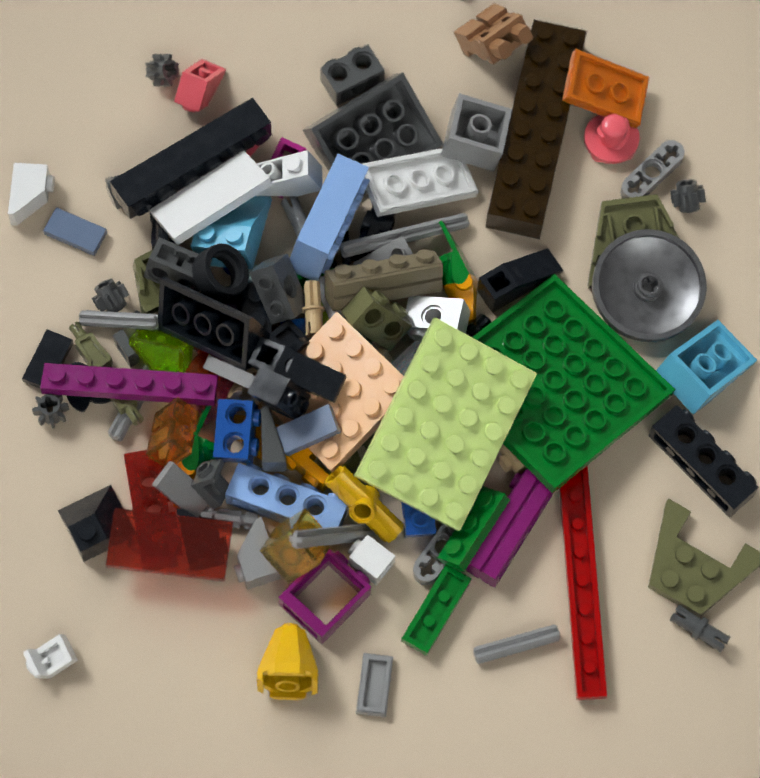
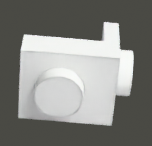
M59 634L41 647L27 649L23 652L27 660L26 667L35 678L51 679L78 661L66 634Z

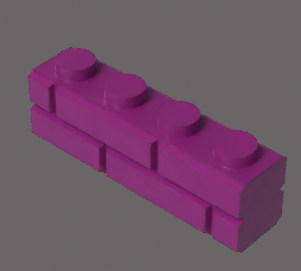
M527 468L523 474L518 472L515 474L509 485V488L512 489L508 496L510 499L509 503L466 568L468 573L480 578L492 587L497 586L554 494Z

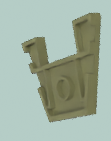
M658 194L602 201L588 278V288H592L593 272L601 254L609 244L620 236L637 230L651 229L664 231L679 238L673 227L674 224Z
M668 498L664 507L648 588L678 606L682 605V607L700 618L733 588L742 583L757 568H760V551L745 543L731 568L727 567L677 537L691 511Z

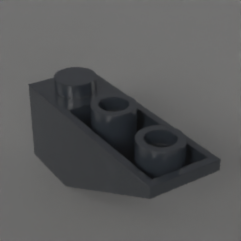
M547 248L503 263L480 276L477 291L493 313L538 287L552 275H559L563 272V269Z
M260 337L248 362L257 371L262 366L291 379L304 391L334 403L347 378L345 374L263 337Z

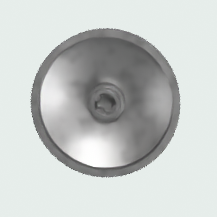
M637 230L624 234L614 240L601 254L592 277L593 299L604 321L619 334L641 342L664 341L685 331L700 313L706 297L707 283L705 271L696 253L683 240L659 230Z

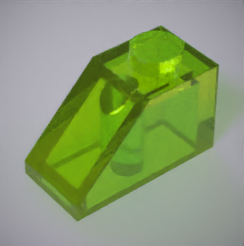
M136 329L129 338V345L150 370L188 373L192 368L193 346L158 330Z

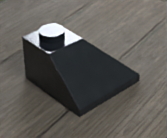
M111 485L58 510L83 562L137 536Z

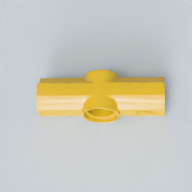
M338 466L326 478L325 485L350 508V517L358 523L366 524L384 542L390 543L403 531L404 524L380 501L378 490L373 486L363 485L345 466Z

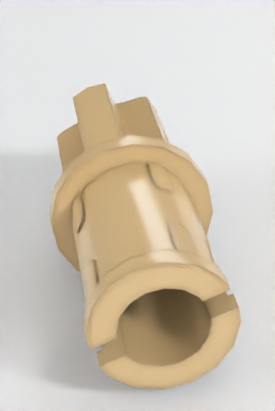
M309 280L304 284L305 307L302 308V313L305 314V335L309 338H312L323 326L322 313L325 311V307L321 305L320 282L317 280Z

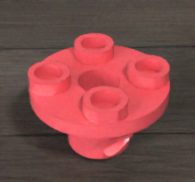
M617 114L608 115L607 117L596 115L587 124L584 134L586 149L591 154L592 159L599 163L618 164L633 158L640 141L638 128L630 127L627 118Z

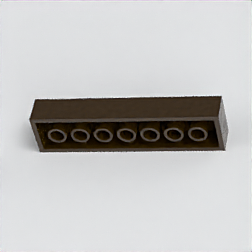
M533 19L531 28L533 40L527 45L505 146L500 158L488 208L485 228L540 239L571 104L562 101L571 55L575 49L583 51L587 31Z

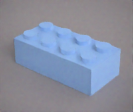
M337 154L291 253L290 261L296 274L309 280L318 281L322 273L325 274L326 270H330L334 257L338 253L344 239L343 237L351 225L354 214L359 208L370 181L365 178L369 167Z

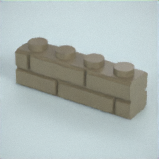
M427 249L417 251L416 254L406 256L395 254L385 260L376 261L368 259L358 265L348 266L341 264L336 266L335 269L325 271V298L332 311L343 310L363 286L372 292L379 290L389 301L442 291L443 264L434 250L430 251Z

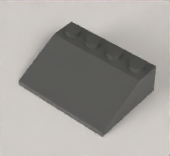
M404 73L390 76L303 129L315 153L328 171H330L337 154L362 164L435 150L443 146V142Z

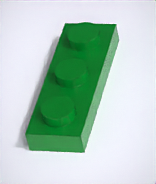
M483 486L461 530L453 532L437 558L442 564L463 572L466 570L509 503L510 499L505 493Z
M445 565L402 636L401 642L427 656L470 585L472 578Z

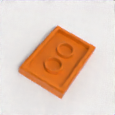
M575 49L571 55L562 101L604 117L612 114L620 115L623 118H627L630 127L636 129L641 124L649 76Z

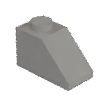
M262 517L255 519L237 554L238 565L234 566L239 583L244 581L247 590L281 579L280 568Z

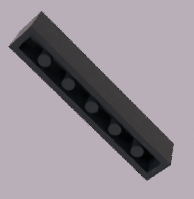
M252 97L111 180L112 195L129 219L136 215H144L153 205L166 200L175 192L188 186L244 150L246 152V150L255 145L264 144L272 135L271 121Z

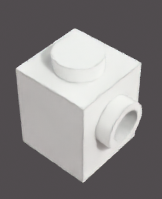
M368 534L362 541L357 539L348 551L350 554L349 565L356 571L359 570L364 573L376 586L395 564L396 556Z

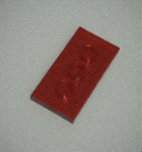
M115 508L105 564L106 568L225 582L233 522Z

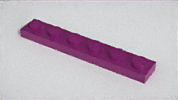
M44 363L40 389L42 394L215 406L218 375Z

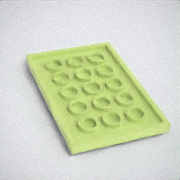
M433 318L354 477L444 525L460 531L537 373L440 319Z

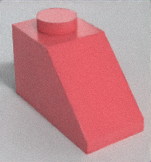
M204 59L199 60L182 72L174 102L181 104L182 108L187 111L200 112L209 105L225 75L226 68Z

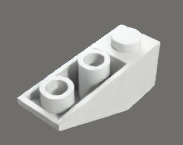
M308 150L257 163L270 177L273 185L256 196H301L321 190L322 165Z

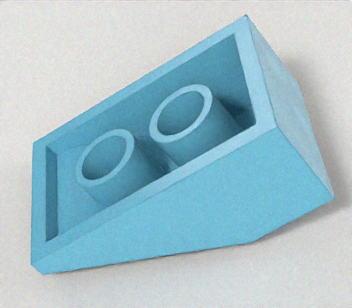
M255 196L196 233L191 243L192 251L200 254L213 245L219 243L228 244L240 252L247 263L248 269L253 270L272 202L271 196ZM212 258L211 266L226 267L220 260Z
M716 320L670 353L656 371L675 388L673 394L694 415L755 364L757 359L719 320Z

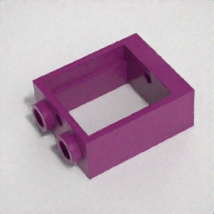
M329 547L278 597L279 606L321 645L371 595V586L369 585L371 581L361 571L355 572L348 566V559L339 551L334 553ZM329 566L358 593L325 625L297 597Z

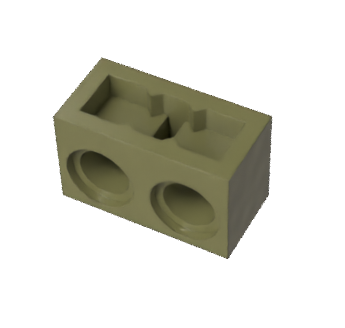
M363 286L341 312L348 323L357 331L391 351L412 327V324L406 317L408 312L397 302L394 304L389 303L388 298L379 290L372 292Z

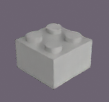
M459 93L451 110L441 156L494 172L503 154L512 109Z

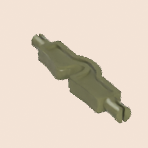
M75 322V326L71 324L69 330L76 338V349L87 366H112L111 356L100 345L92 332L86 334L79 322ZM110 399L121 415L124 413L128 415L134 426L138 425V422L139 424L143 422L144 418L136 408L138 406L137 400Z

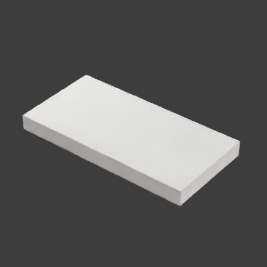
M443 148L362 163L369 167L365 176L366 179L370 180L366 191L377 217L473 198L477 196L479 191L467 164L441 156Z
M243 150L150 209V212L175 244L179 245L273 184L270 177Z

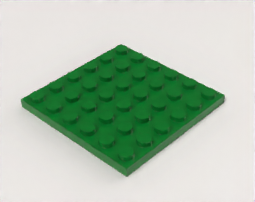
M555 274L472 337L537 373L503 445L552 493L557 491L658 408L675 391V388Z

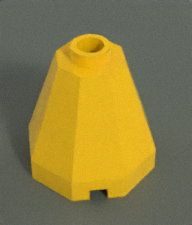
M285 623L275 629L257 669L258 692L264 694V689L270 691L269 697L279 700H302L306 698V692L311 690L312 695L318 693L317 665L306 631L300 628L299 625Z

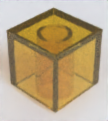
M306 508L275 527L260 549L263 556L288 584L317 567L331 547V545L293 548L292 542L289 541V536L293 535L294 531L323 528Z

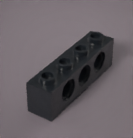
M676 405L651 427L648 436L729 518L756 494L759 487L756 485L757 482L752 474L748 471H743L736 464L732 454L726 450L723 451L715 443L716 441L712 434L707 430H702L695 423V419L689 411L682 410ZM687 435L692 442L683 443L679 440L678 436ZM706 455L712 460V463L704 464L699 460L698 456ZM719 476H728L733 484H723Z

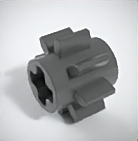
M153 54V60L145 64L147 66L146 78L153 81L154 87L173 86L172 80L179 78V63L172 60V54Z
M681 180L676 183L677 190H670L673 206L679 207V211L682 213L696 212L700 209V203L706 202L705 189H703V185H697L696 180Z
M107 279L94 288L97 295L92 297V300L101 312L105 310L118 312L127 305L124 298L129 296V293L120 281L115 283L113 279Z
M46 394L41 398L35 397L38 407L32 408L34 416L40 415L38 418L40 426L46 422L51 424L52 428H55V424L60 420L66 422L63 412L68 411L69 406L68 403H61L63 401L62 395ZM54 406L53 412H48V407Z

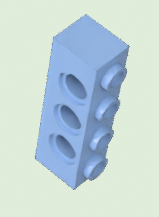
M237 464L225 493L227 504L257 513L260 516L298 530L343 525L348 513V506L334 493L325 495L317 492V489L312 485L292 483L288 477L282 474L274 473L270 475L262 472V468L254 464ZM257 486L268 488L267 493L263 495H257L253 490ZM284 496H292L296 499L291 505H284L280 502ZM316 505L320 506L323 512L319 515H312L307 510L311 506Z

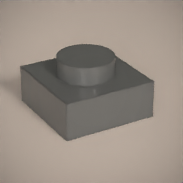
M123 329L113 334L115 346L131 368L139 363L138 351L141 349L136 339L132 335L128 337Z

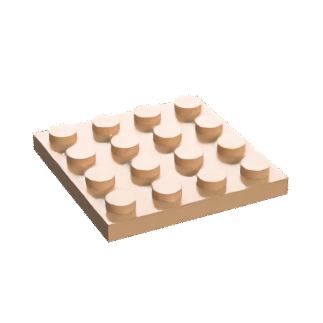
M338 312L309 340L310 343L300 352V354L347 376L335 403L307 392L311 397L308 409L303 414L305 415L327 404L332 406L341 433L308 447L332 472L338 466H343L378 429L404 377ZM272 411L284 424L292 421V419Z

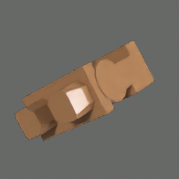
M493 3L476 15L477 20L471 19L454 31L464 55L471 56L475 53L483 60L488 59L489 63L493 65L501 59L505 60L511 56L512 51L520 45H526L533 40L531 30L526 25L522 15L514 12L508 13L505 7Z

